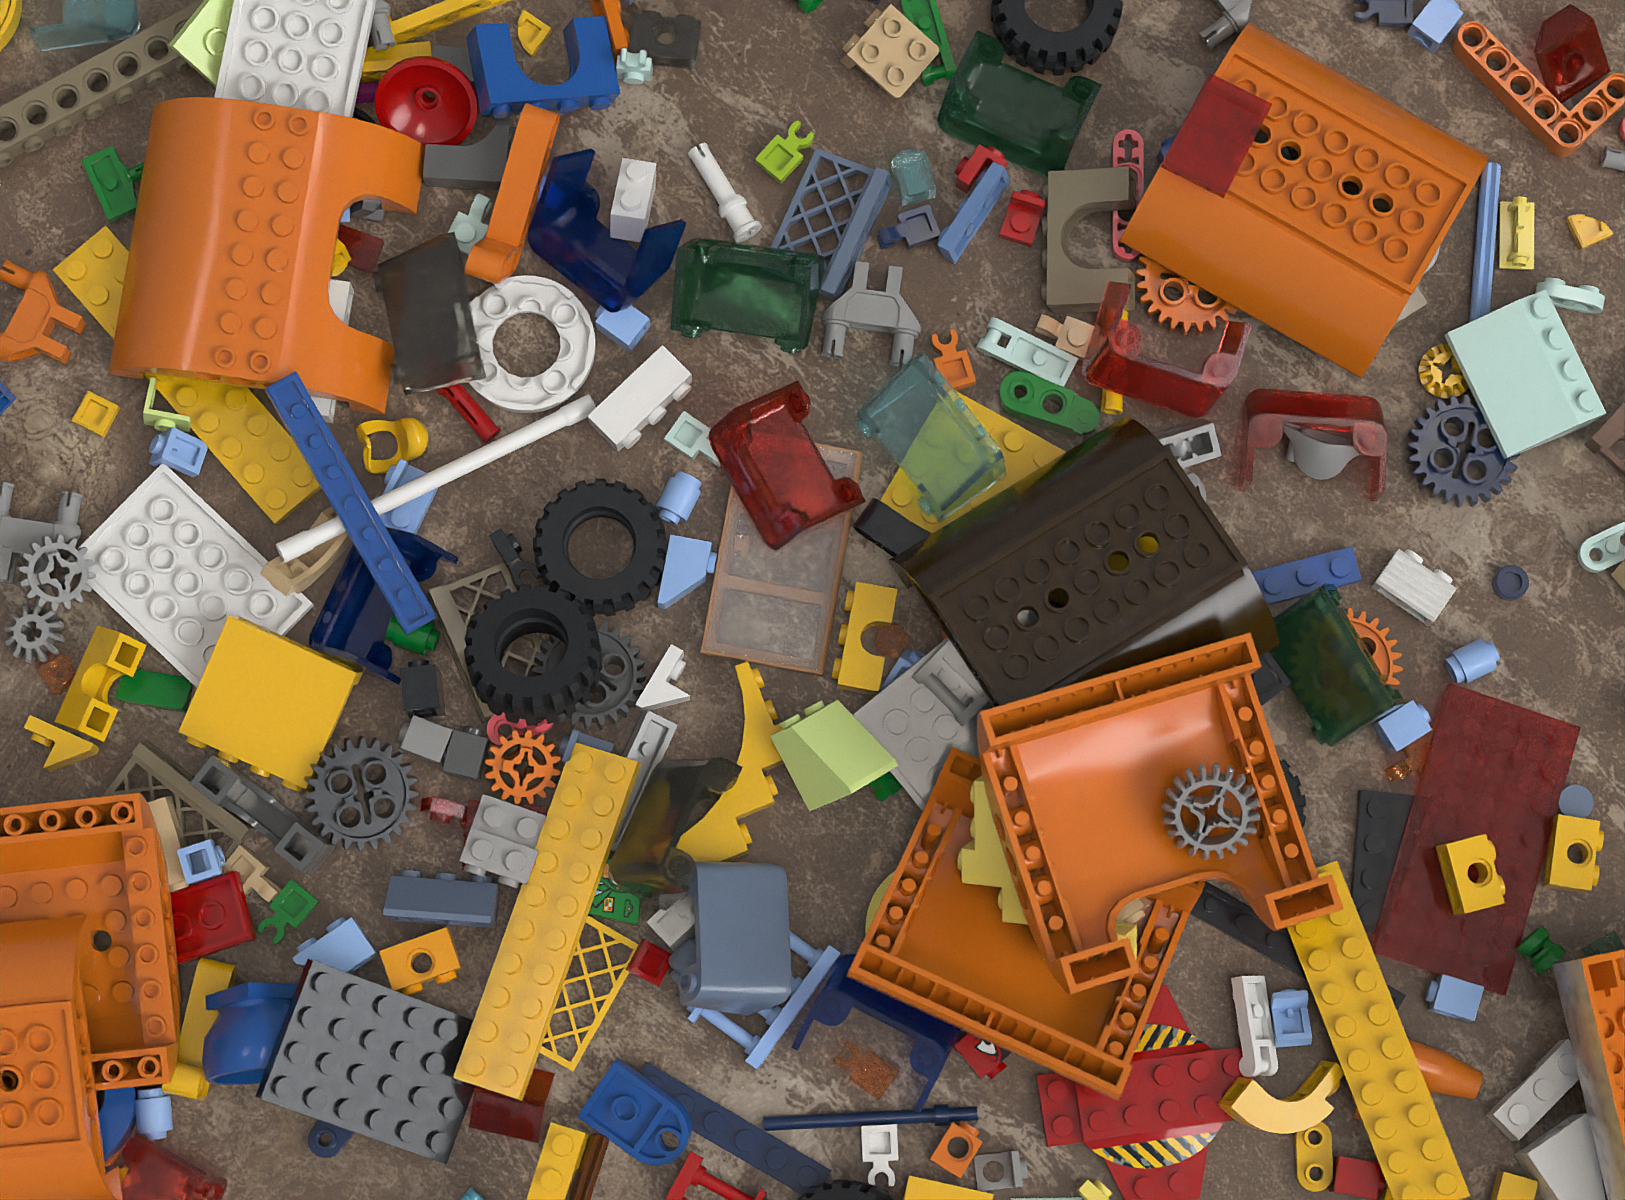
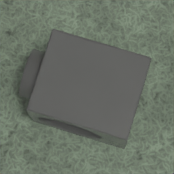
M463 726L462 731L453 729L442 769L446 775L480 782L485 763L484 758L487 756L490 745L488 738L483 737L484 731Z

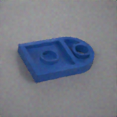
M619 1058L614 1061L577 1116L632 1157L649 1165H664L677 1159L688 1146L692 1134L691 1120L684 1106ZM662 1132H673L678 1138V1146L668 1147L665 1145L661 1137Z

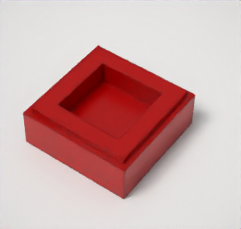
M642 938L625 970L659 987L670 966L668 961L672 954Z

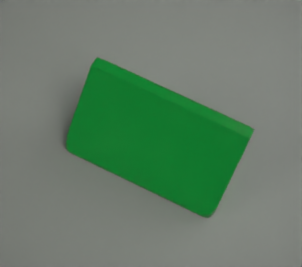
M136 669L133 677L121 676L115 700L121 703L187 713L193 684L186 677Z

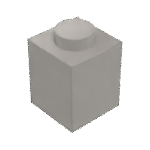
M413 715L410 723L404 722L398 741L402 742L400 748L403 752L443 767L453 730Z

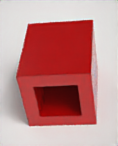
M1335 1156L1333 1179L1330 1183L1329 1192L1377 1200V1194L1383 1193L1386 1181L1379 1163Z

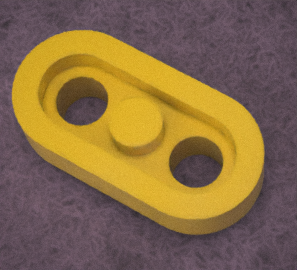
M1319 1122L1311 1128L1295 1132L1294 1135L1296 1180L1303 1189L1310 1192H1319L1326 1189L1333 1179L1332 1135L1328 1126L1323 1122ZM1311 1131H1316L1320 1135V1141L1316 1145L1311 1144L1308 1140V1134ZM1312 1167H1317L1321 1171V1177L1317 1181L1312 1180L1309 1176V1171Z

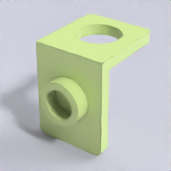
M151 377L143 411L144 424L154 426L156 430L161 432L171 427L183 432H190L191 417L153 410L157 382L155 377Z

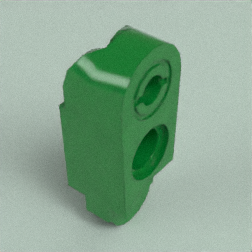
M1024 371L1012 372L1004 378L1000 385L999 401L1003 411L1009 416L1065 435L1071 436L1073 434L1079 437L1091 434L1100 423L1101 416L1097 407L1093 405L1094 402L1075 395V392L1031 373ZM1014 388L1026 391V396L1017 398L1013 392ZM1046 400H1055L1060 404L1061 411L1050 414L1044 410L1042 404Z

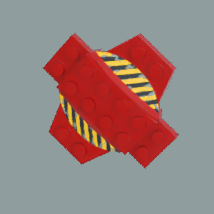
M1167 985L1160 986L1131 1059L1132 1069L1122 1094L1117 1101L1058 1073L1036 1076L1046 1146L1052 1147L1082 1142L1089 1150L1104 1159L1123 1200H1191L1200 1198L1209 1142L1218 1133L1223 1122L1234 1120L1217 1104L1238 1077L1253 1079V1077L1243 1076L1240 1072L1239 1062L1243 1057L1242 1047L1212 1050L1206 1043L1191 1034Z

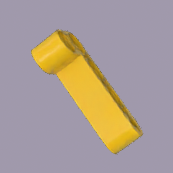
M200 958L180 1033L175 1073L171 1083L162 1084L163 1093L199 1101L205 1100L210 1083L206 1081L202 1064L204 1038L219 1015V1011L206 1010L205 996L234 987L237 965Z

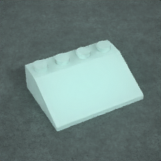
M1546 289L1512 302L1444 335L1504 459L1587 427L1606 414Z

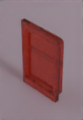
M1209 73L1161 167L1224 198L1272 104Z

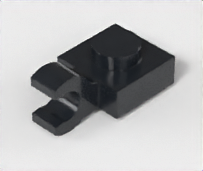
M500 528L489 535L495 548L512 572L514 582L519 588L520 585H524L520 579L524 571L532 572L536 579L540 578L538 569L533 563L520 560L518 554L523 550L512 533L506 536Z

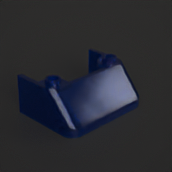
M586 149L554 157L528 229V243L538 256L607 311L614 313L628 309L669 270L686 222L680 219L646 228L637 250L623 239L610 238V229L596 219L600 209L599 195L596 189L586 182L596 152L592 149Z
M386 527L418 583L433 576L438 560L456 564L459 557L418 534ZM352 545L310 633L309 646L320 653L361 670L367 675L399 685L401 678L388 671L393 660L392 650L390 646L383 643L393 612L354 545Z
M856 953L844 954L835 962L791 1048L798 1051L814 1020L827 1026H836L847 1018L852 1007L916 1039L910 1052V1063L917 1073L928 1078L913 1109L914 1112L920 1114L962 1029L847 977Z

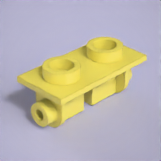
M1514 197L1513 202L1500 201L1499 269L1534 270V203L1527 202L1526 197Z

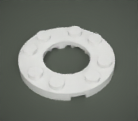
M539 276L509 277L501 284H494V286L484 291L480 296H476L462 316L457 333L458 359L471 387L492 405L516 413L541 412L554 408L568 400L586 381L595 357V333L587 310L569 289L553 280ZM518 313H535L544 316L555 326L560 336L561 349L556 362L544 373L536 377L521 378L509 374L498 364L493 354V339L497 329L506 319Z

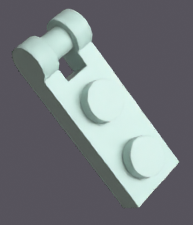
M994 317L990 319L985 338H981L976 346L979 352L986 356L994 357L1020 371L1031 373L1062 387L1065 386L1078 361L1077 357ZM1001 336L1010 339L1006 349L997 345Z

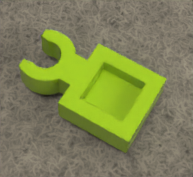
M798 120L789 127L786 140L777 134L755 158V163L780 184L784 182L803 160V155L798 150L809 147L814 140V133L812 132L804 139L796 137L795 133L801 127V123Z

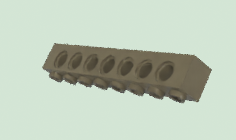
M199 0L0 106V169L11 164L17 155L25 151L30 153L38 150L47 139L55 135L63 136L74 129V125L85 119L93 120L98 118L109 106L115 103L123 104L130 101L139 90L145 87L153 88L160 85L169 74L175 71L183 72L190 69L192 66L168 45L204 0ZM158 49H167L168 54L163 59L155 60L152 58ZM128 65L138 66L137 71L133 75H122L124 68ZM96 82H108L106 88L103 91H92V88ZM66 98H77V102L73 107L62 108V103ZM36 114H47L45 121L41 124L34 125L31 123ZM6 130H16V134L11 140H1L2 134Z

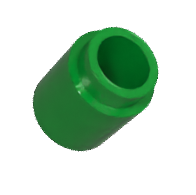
M393 614L385 639L393 642L392 645L426 656L429 650L434 652L440 632L435 630L436 623L430 621L405 635Z

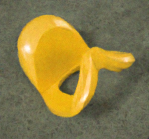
M401 418L395 421L371 420L359 424L356 428L357 437L364 445L362 455L365 468L373 474L387 473L392 464L397 466L400 459L408 462L421 456L428 444V431L425 425L415 418ZM378 431L393 433L398 444L395 456L387 460H371V443L367 435Z

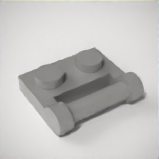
M950 640L912 676L918 684L923 683L956 716L954 720L962 727L989 701L987 695ZM939 665L974 699L968 706H965L932 673Z

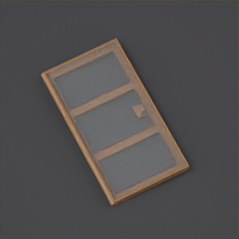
M741 429L700 654L741 662L748 661L751 664L800 672L817 677L824 676L862 463V452Z

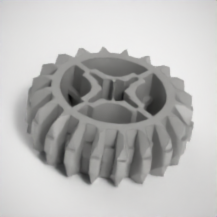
M1199 763V774L1195 775L1193 770L1188 767L1185 769L1187 781L1178 776L1173 779L1175 786L1179 790L1174 788L1166 789V796L1173 801L1162 802V809L1171 812L1162 817L1163 824L1173 825L1167 830L1170 838L1180 835L1176 841V846L1179 849L1190 843L1188 849L1190 856H1194L1199 848L1202 849V858L1208 860L1209 851L1216 850V857L1221 860L1223 859V848L1227 847L1229 852L1234 855L1237 853L1234 842L1237 841L1243 846L1249 843L1243 832L1253 835L1256 833V827L1250 822L1259 821L1260 813L1251 809L1258 807L1260 803L1258 798H1248L1255 792V788L1253 785L1242 787L1246 781L1244 774H1240L1235 779H1232L1234 768L1228 766L1224 774L1219 773V763H1213L1212 772H1206L1205 764ZM1216 785L1211 793L1206 796L1189 795L1199 787ZM1227 790L1236 796L1241 805L1240 817L1232 815V810H1229L1223 804ZM1217 800L1218 815L1215 816L1213 814V817H1208L1205 822L1204 807L1207 806L1209 809V805H1214ZM1182 805L1189 807L1190 812L1199 818L1195 832L1187 827L1181 817ZM1215 827H1233L1225 834L1207 837L1211 829Z

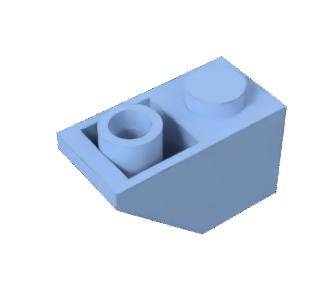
M341 917L326 928L328 934L318 941L315 937H312L298 946L297 951L299 954L294 956L293 960L296 964L305 967L307 959H311L352 974L379 954L354 918L351 917L346 921L344 917Z

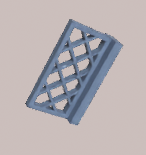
M816 148L761 267L762 273L820 294L826 300L834 303L843 295L855 269V263L862 254L893 185L889 171L878 167L874 170ZM824 160L834 164L838 174L819 181L815 172L820 161ZM839 166L847 170L841 172ZM857 173L868 177L863 188L851 193L849 192L844 180L845 178ZM812 178H814L815 183L810 185ZM841 180L846 195L827 202L822 188ZM818 190L824 204L805 212L801 203L804 196ZM858 198L856 205H854L853 199ZM849 201L853 210L850 218L836 223L830 209ZM800 208L801 214L796 215L798 209ZM827 211L832 225L814 233L808 218ZM804 220L810 235L791 242L788 235L791 225ZM845 228L842 235H840L839 230ZM836 232L839 240L836 249L822 254L816 239ZM785 238H786V241H787L788 244L782 246V244H783V242H784V240H785ZM813 241L819 256L799 263L794 249ZM791 251L796 263L795 266L785 270L772 267L778 255ZM831 258V260H830V262H829V264H828V266H827L825 260H828V259ZM821 262L825 273L820 284L806 280L803 270ZM799 272L801 277H798L793 274Z

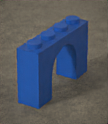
M605 16L572 18L564 28L563 34L570 73L568 80L559 85L539 84L528 78L521 71L515 60L508 23L475 25L466 36L481 115L493 114L494 118L509 117L513 113L522 112L526 103L546 110L558 109L559 113L573 112L580 107H590L594 111L609 108L612 102L620 95V89Z

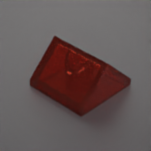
M533 1069L522 1101L476 1086L469 1127L539 1143L555 1073Z

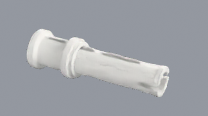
M707 143L699 144V151L695 146L688 152V156L692 159L720 205L718 208L720 217L726 218L734 232L733 238L736 242H742L751 238L762 228L760 222L755 221L746 207V199L735 193L710 152Z

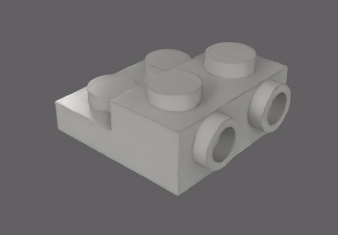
M483 794L459 860L466 863L464 870L484 877L486 871L498 874L500 876L497 882L517 889L520 882L527 884L539 851L535 847L546 816Z

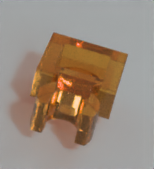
M846 1041L844 1046L852 1051V1059L844 1062L840 1058L835 1057L833 1059L834 1063L843 1069H853L855 1073L850 1081L879 1101L899 1071L871 1050L864 1059L860 1056L857 1046L852 1042Z

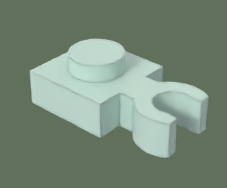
M622 48L621 54L617 55L616 70L618 79H623L625 83L634 85L643 84L644 81H652V58H646L647 52L645 50H640V53H630L627 49Z

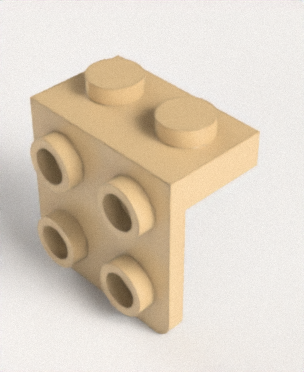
M890 4L882 12L876 8L863 23L868 28L860 37L854 33L841 49L846 53L839 61L848 69L857 65L891 97L899 98L938 55L939 48Z

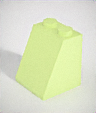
M820 700L803 710L806 716L800 718L799 714H796L780 723L782 730L770 736L809 812L854 793L898 766L896 760L839 700L824 705L823 701Z

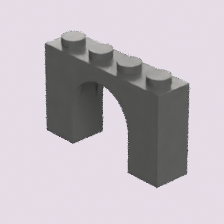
M433 45L432 57L443 59L458 67L469 78L476 91L468 47ZM513 49L515 60L523 72V61H518L516 50ZM520 112L513 113L509 117L496 118L491 132L475 144L468 146L425 144L423 179L426 187L499 191L517 128L513 127L514 115H519Z
M211 755L189 783L214 804L232 811L263 834L276 846L273 850L300 872L315 874L337 847L231 762L223 758Z

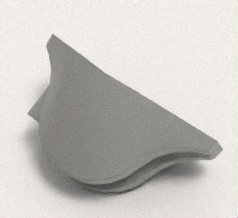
M1282 421L1281 429L1290 439L1285 459L1296 462L1304 474L1314 479L1323 480L1336 476L1352 458L1369 452L1371 444Z

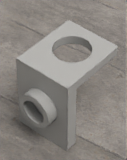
M1018 1150L973 1157L978 1191L1022 1187V1179L1028 1178L1026 1158L1019 1157ZM996 1161L1002 1165L1004 1174L1001 1180L989 1182L984 1178L983 1167L986 1163Z

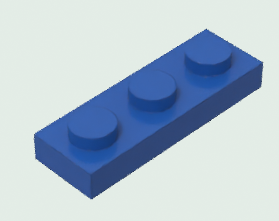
M1352 547L1252 572L1267 605L1354 584L1362 580Z

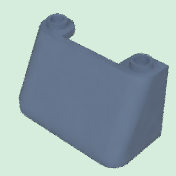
M687 861L676 865L674 883L678 893L683 897H694L696 963L688 966L678 980L680 1005L748 1016L785 1002L792 988L788 888L787 875L784 868L772 863Z

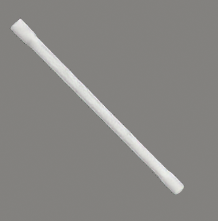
M587 394L562 406L558 411L370 501L380 516L552 432L588 418V415L596 408L595 403L590 395ZM335 517L275 545L283 562L286 563L346 531L338 517Z

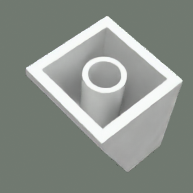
M1586 1113L1569 1116L1513 1154L1528 1177L1539 1181L1537 1190L1544 1200H1606L1589 1118Z

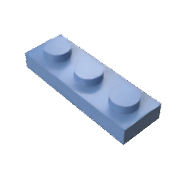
M993 161L989 169L984 170L979 175L976 181V188L970 197L965 198L960 203L957 216L951 225L946 226L942 230L937 246L944 259L956 264L1011 182L1005 167Z

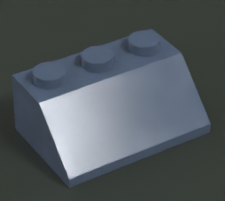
M400 870V876H391L383 911V916L390 921L496 929L500 886L492 883V877L473 875L471 876V881H457L456 874L436 873L435 879L421 878L422 872Z

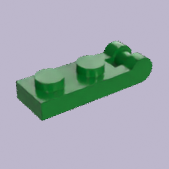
M899 0L903 15L939 48V53L936 57L940 56L942 65L931 67L929 64L920 74L923 86L933 85L935 80L946 78L947 81L956 79V67L936 0Z

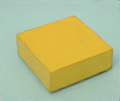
M87 391L71 421L104 438L120 407Z

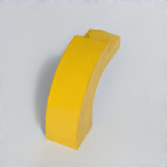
M1321 1060L1294 1094L1278 1100L1270 1096L1253 1079L1238 1077L1217 1105L1231 1118L1249 1128L1280 1134L1300 1132L1315 1126L1334 1110V1107L1325 1098L1337 1091L1341 1084L1340 1079L1344 1073L1337 1062Z

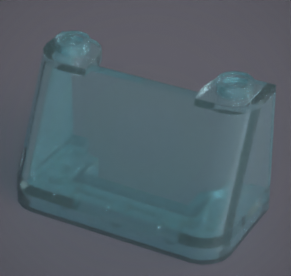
M923 352L909 360L857 412L858 420L855 424L866 439L872 436L876 441L878 439L881 441L917 487L920 498L916 501L927 517L933 514L939 523L1007 475L1004 456L997 443Z

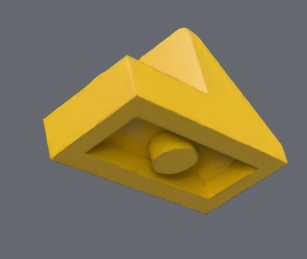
M31 715L24 726L25 729L33 733L30 738L31 740L50 748L52 742L55 743L44 764V769L49 772L97 755L100 749L89 741Z

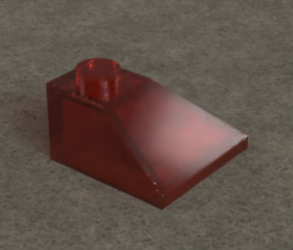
M1569 4L1542 22L1534 55L1546 89L1561 104L1611 72L1593 17Z

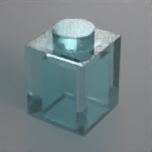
M907 149L899 152L897 157L892 158L891 168L902 206L935 198L936 186L926 150L917 152L916 149Z

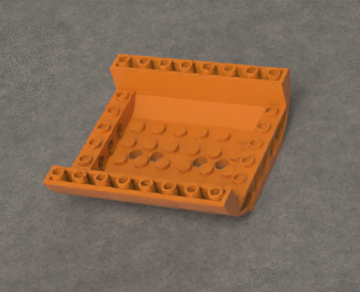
M1249 22L1229 49L1167 152L1127 225L1120 242L1362 379L1474 187L1489 156ZM1257 129L1262 130L1267 134L1268 141L1257 143L1251 138L1250 132ZM1283 147H1292L1297 151L1299 158L1294 161L1287 160L1282 156L1281 149ZM1345 181L1356 183L1360 193L1357 195L1347 194L1342 188V183ZM1377 198L1386 200L1390 205V211L1385 213L1377 211L1373 206V200Z
M141 793L0 808V924L88 915L92 951L79 957L95 1090L171 1083L178 1059L180 1003H182L167 861H165L157 825L147 801ZM99 930H105L111 936V945L107 950H100L94 943V936ZM11 1070L3 1072L2 1081L7 1088L16 1089L19 1084L17 1074Z
M88 915L0 924V1200H123L119 1165L105 1166L99 1123L79 957L92 951ZM5 1070H11L17 1074L19 1084L16 1089H10L4 1085L2 1074Z

